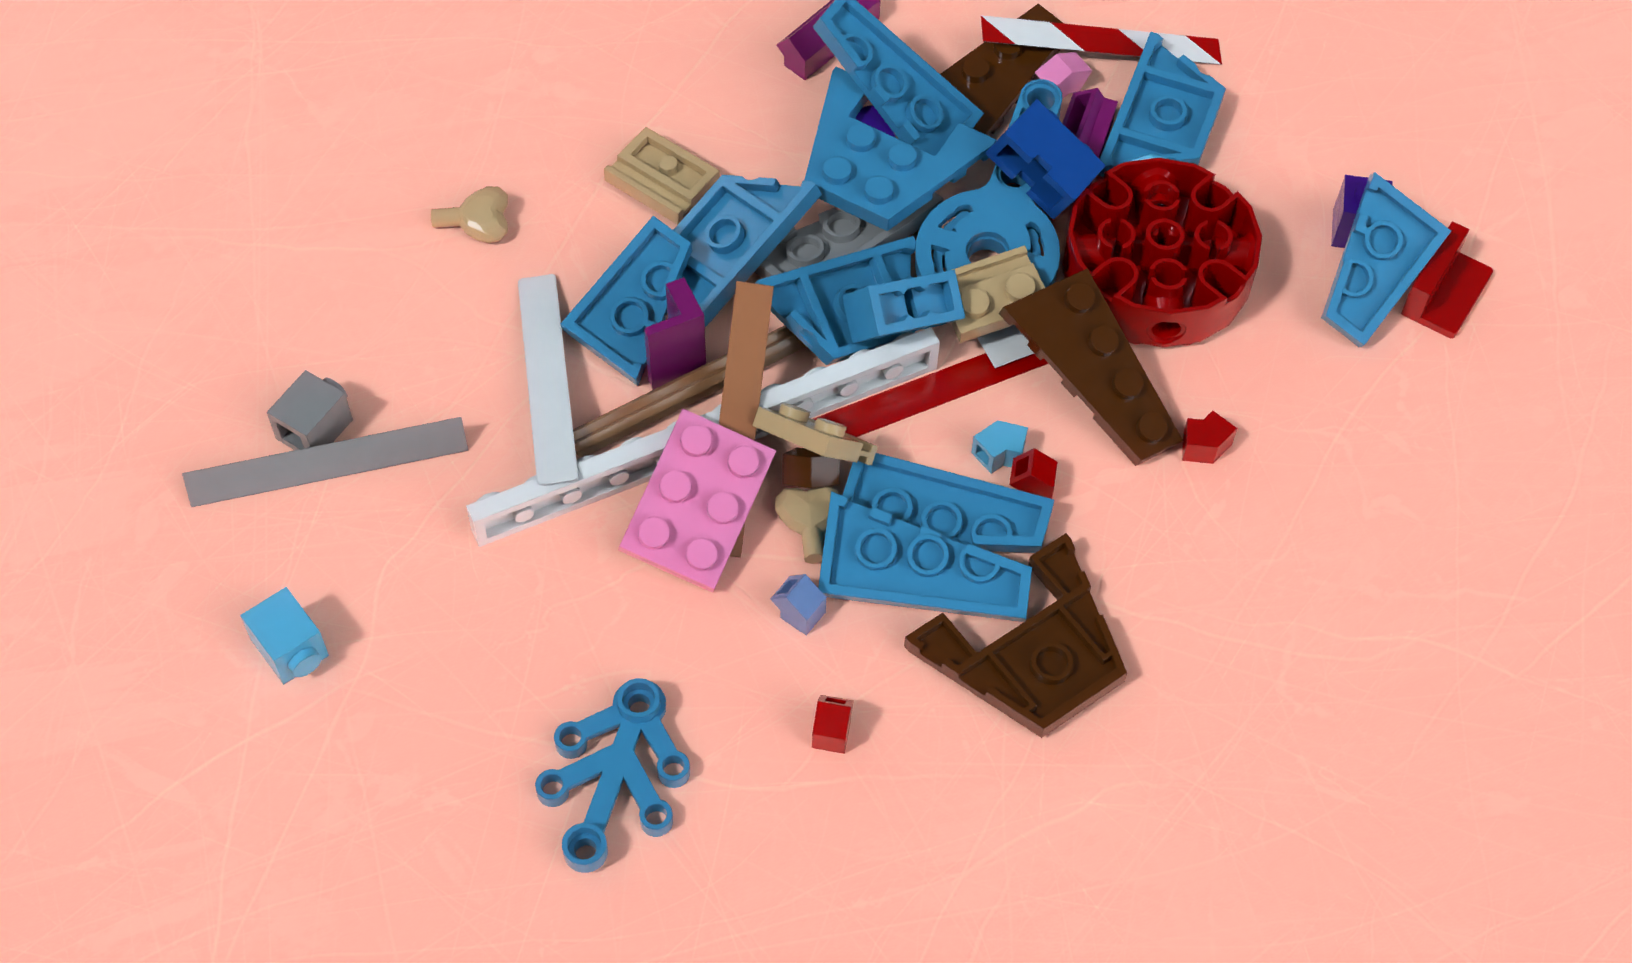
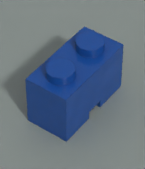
M1038 99L985 152L1010 179L1013 180L1019 175L1031 187L1026 194L1052 219H1055L1075 201L1106 166L1087 144L1081 142L1060 121L1058 116L1053 111L1047 109Z

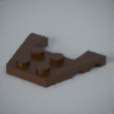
M1067 533L1031 555L1028 566L1032 567V572L1057 601L979 652L973 649L944 613L939 614L905 636L904 647L908 652L1041 738L1124 683L1127 676V670L1103 614L1100 615L1090 593V582L1085 571L1080 569L1074 554V544Z

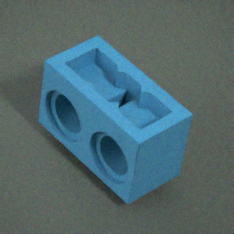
M955 269L871 285L842 295L852 344L918 331L929 327H937L966 318Z

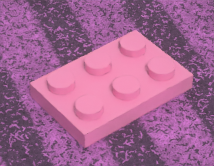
M682 409L618 550L713 593L777 450Z

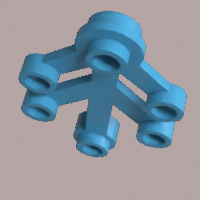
M636 678L627 681L616 691L612 706L578 722L569 721L562 723L554 733L556 750L562 757L567 759H575L583 755L587 749L588 740L619 728L612 745L562 769L546 770L536 779L535 788L539 801L545 806L557 807L568 799L571 789L601 775L584 822L569 828L562 839L565 862L571 869L577 872H593L599 869L606 861L608 846L604 833L623 781H625L640 809V825L647 835L660 837L667 834L672 828V809L666 801L659 798L634 752L641 733L658 758V778L664 786L669 788L683 786L690 777V763L685 754L677 751L661 722L666 712V698L662 689L647 679ZM636 702H644L649 705V708L644 712H633L630 710V707ZM569 734H575L581 738L573 746H566L561 742ZM671 763L680 764L684 768L678 775H669L664 771V768ZM550 782H558L562 785L561 790L556 794H547L543 791V788ZM658 811L664 813L666 819L660 824H651L646 820L647 816L652 812ZM582 846H591L596 850L595 854L589 859H581L576 856L577 850Z

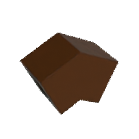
M796 447L783 454V485L811 489L840 485V459L824 457L805 448Z

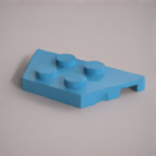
M1150 32L1100 157V160L1106 166L1098 176L1104 177L1105 172L1123 162H1129L1149 154L1199 165L1223 102L1226 88L1210 75L1201 73L1197 65L1184 54L1180 58L1174 56L1162 46L1163 38L1157 33Z
M721 175L673 229L691 242L692 253L682 278H685L704 313L705 327L734 296L736 281L746 282L819 199L822 193L815 183L803 180L801 186L780 185L776 178L759 177L748 180L743 176Z
M914 236L759 279L755 283L774 286L771 312L825 365H830L848 359L857 351L863 349L872 350L893 342L894 339L902 335L898 334L852 344L842 295L871 285L913 278L911 276V254L915 252L916 240Z

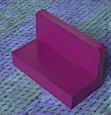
M684 277L666 284L668 319L648 326L644 330L648 382L653 390L706 364L704 313Z

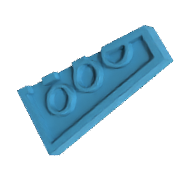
M834 0L813 25L814 30L899 140L935 156L958 123L973 129L984 114L858 1Z
M831 491L818 588L826 597L1018 622L1026 621L1032 567L972 544L966 545L944 537L938 531L924 526L918 527L894 518L893 514L874 507L872 509L848 500V497Z

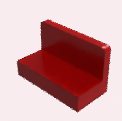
M1452 221L1448 227L1451 230L1450 234L1422 269L1410 290L1401 315L1450 339L1455 338L1493 273V269L1490 266L1460 253L1470 229Z

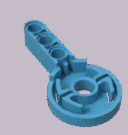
M1037 79L1027 83L1021 90L1009 127L1036 99L1060 118L1062 104L1060 88L1055 83L1045 79ZM995 164L991 178L986 185L979 189L961 192L944 200L925 218L916 239V275L918 277L944 272L943 268L949 271L970 264L969 258L980 250H991L1000 254L1025 245L1028 251V258L1031 264L1034 263L1046 288L1056 282L1060 262L1059 239L1049 218L1026 194L1031 187L1019 175L1013 180L1010 179ZM1015 183V184H1018V185H1020V186H1019V187H1011V186H1008V185H1006V184ZM955 217V218L952 219L949 223H947V224L944 226V228H941L942 225H943L944 223H946L949 219ZM1039 237L1040 242L1042 244L1044 256L1041 255V248L1038 242Z

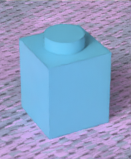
M287 587L240 615L250 640L283 685L295 677H304L310 674L319 666L323 659L329 656L321 632Z

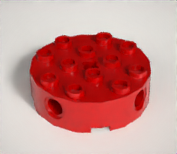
M1165 158L1123 162L1106 171L1103 179L1093 183L1088 189L1085 188L1073 204L1062 262L1064 276L1067 278L1088 268L1129 343L1170 347L1201 342L1229 326L1248 300L1259 264L1262 233L1253 208L1238 191L1233 194L1226 186L1214 180L1216 174L1197 164Z

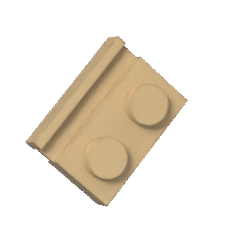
M645 127L617 155V161L612 166L607 165L604 168V178L606 182L678 225L683 216L697 204L720 178V170L650 128Z
M1025 245L955 268L966 318L951 322V325L960 343L1010 327L999 315L1001 309L1045 288L1034 263L1031 264L1028 258V251Z
M781 403L779 411L758 407L753 422L754 427L824 457L856 463L860 461L872 466L878 446L845 433L846 426L823 418L811 419L809 418L810 411L786 403Z

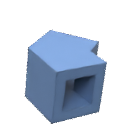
M806 574L789 576L770 598L780 610V618L806 636L826 613L827 597Z

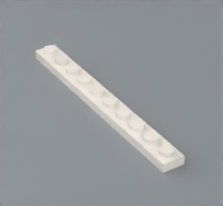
M931 327L916 333H904L894 339L893 342L872 350L863 349L857 351L846 360L828 367L820 366L813 368L805 373L804 376L784 384L766 386L761 390L759 407L779 411L781 403H786L810 411L809 418L816 417L936 370L940 341ZM721 404L715 407L713 411L700 416L719 424ZM677 421L670 424L666 429L646 437L630 438L619 447L607 452L579 458L577 460L578 478L576 480L539 485L537 483V476L534 475L521 485L502 492L487 493L476 502L466 505L471 531L478 546L482 547L649 482ZM757 428L755 440L770 433Z

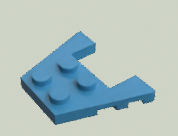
M836 66L832 71L804 181H812L817 185L822 193L819 197L820 200L885 231H889L932 200L933 193L948 182L955 183L967 174V168L981 159L984 162L989 159L985 152L997 140L958 123L937 155L929 154L856 120L855 117L866 104L868 98L848 72Z

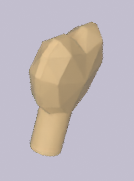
M486 186L469 195L460 207L431 209L432 227L460 226L468 236L485 243L500 241L508 233V222L503 215L508 206V194L498 186Z
M831 486L812 488L808 491L796 487L784 488L775 497V511L781 521L789 529L797 532L802 537L803 554L806 563L815 564L822 562V532L826 530L831 491L839 494Z

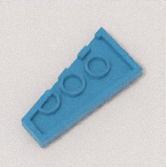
M879 453L875 454L872 466L860 461L852 463L843 496L848 497V500L871 509L872 507L893 514L894 518L918 527L930 528L942 533L944 537L966 545L972 544L990 552L1036 553L1042 549L1054 506V499Z

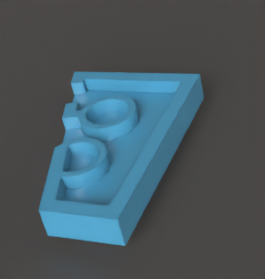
M1376 172L1370 174L1321 319L1356 346H1364L1441 246L1451 230Z
M652 216L560 323L563 331L638 386L647 365L644 330L648 326L665 320L667 315L666 284L682 278L692 253L691 242Z

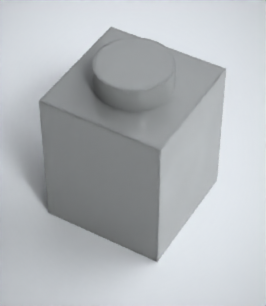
M305 370L267 411L275 438L293 450L333 443L353 421L347 401L348 395L344 388L331 378L325 377L322 380Z

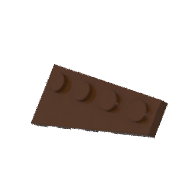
M1039 3L1017 18L1063 23ZM984 42L940 75L984 113L973 129L989 136L991 133L995 134L1003 124L1004 116L1014 104H1017L1022 88L1037 77L1035 71L1054 55L1058 54L1061 49Z
M1088 268L1001 309L999 315L1010 327L1013 324L1029 341L1027 346L1040 360L1044 358L1063 379L1061 384L1073 397L1077 395L1094 413V421L1135 466L1176 447L1183 441Z

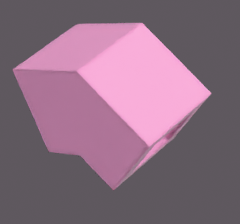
M1076 52L1054 55L1036 70L1035 74L1039 79L1055 83L1060 88L1063 99L1069 93L1080 91L1092 70Z

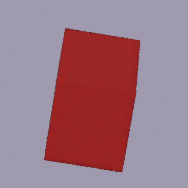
M1213 410L1204 419L1187 418L1183 432L1182 461L1213 464L1233 444L1238 428Z
M1033 448L1013 458L1009 485L1023 492L1052 499L1058 462Z
M820 695L817 701L812 732V748L845 754L854 700Z

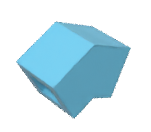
M997 420L973 436L971 453L991 474L1002 466L1012 468L1013 458L1023 454L1028 427Z

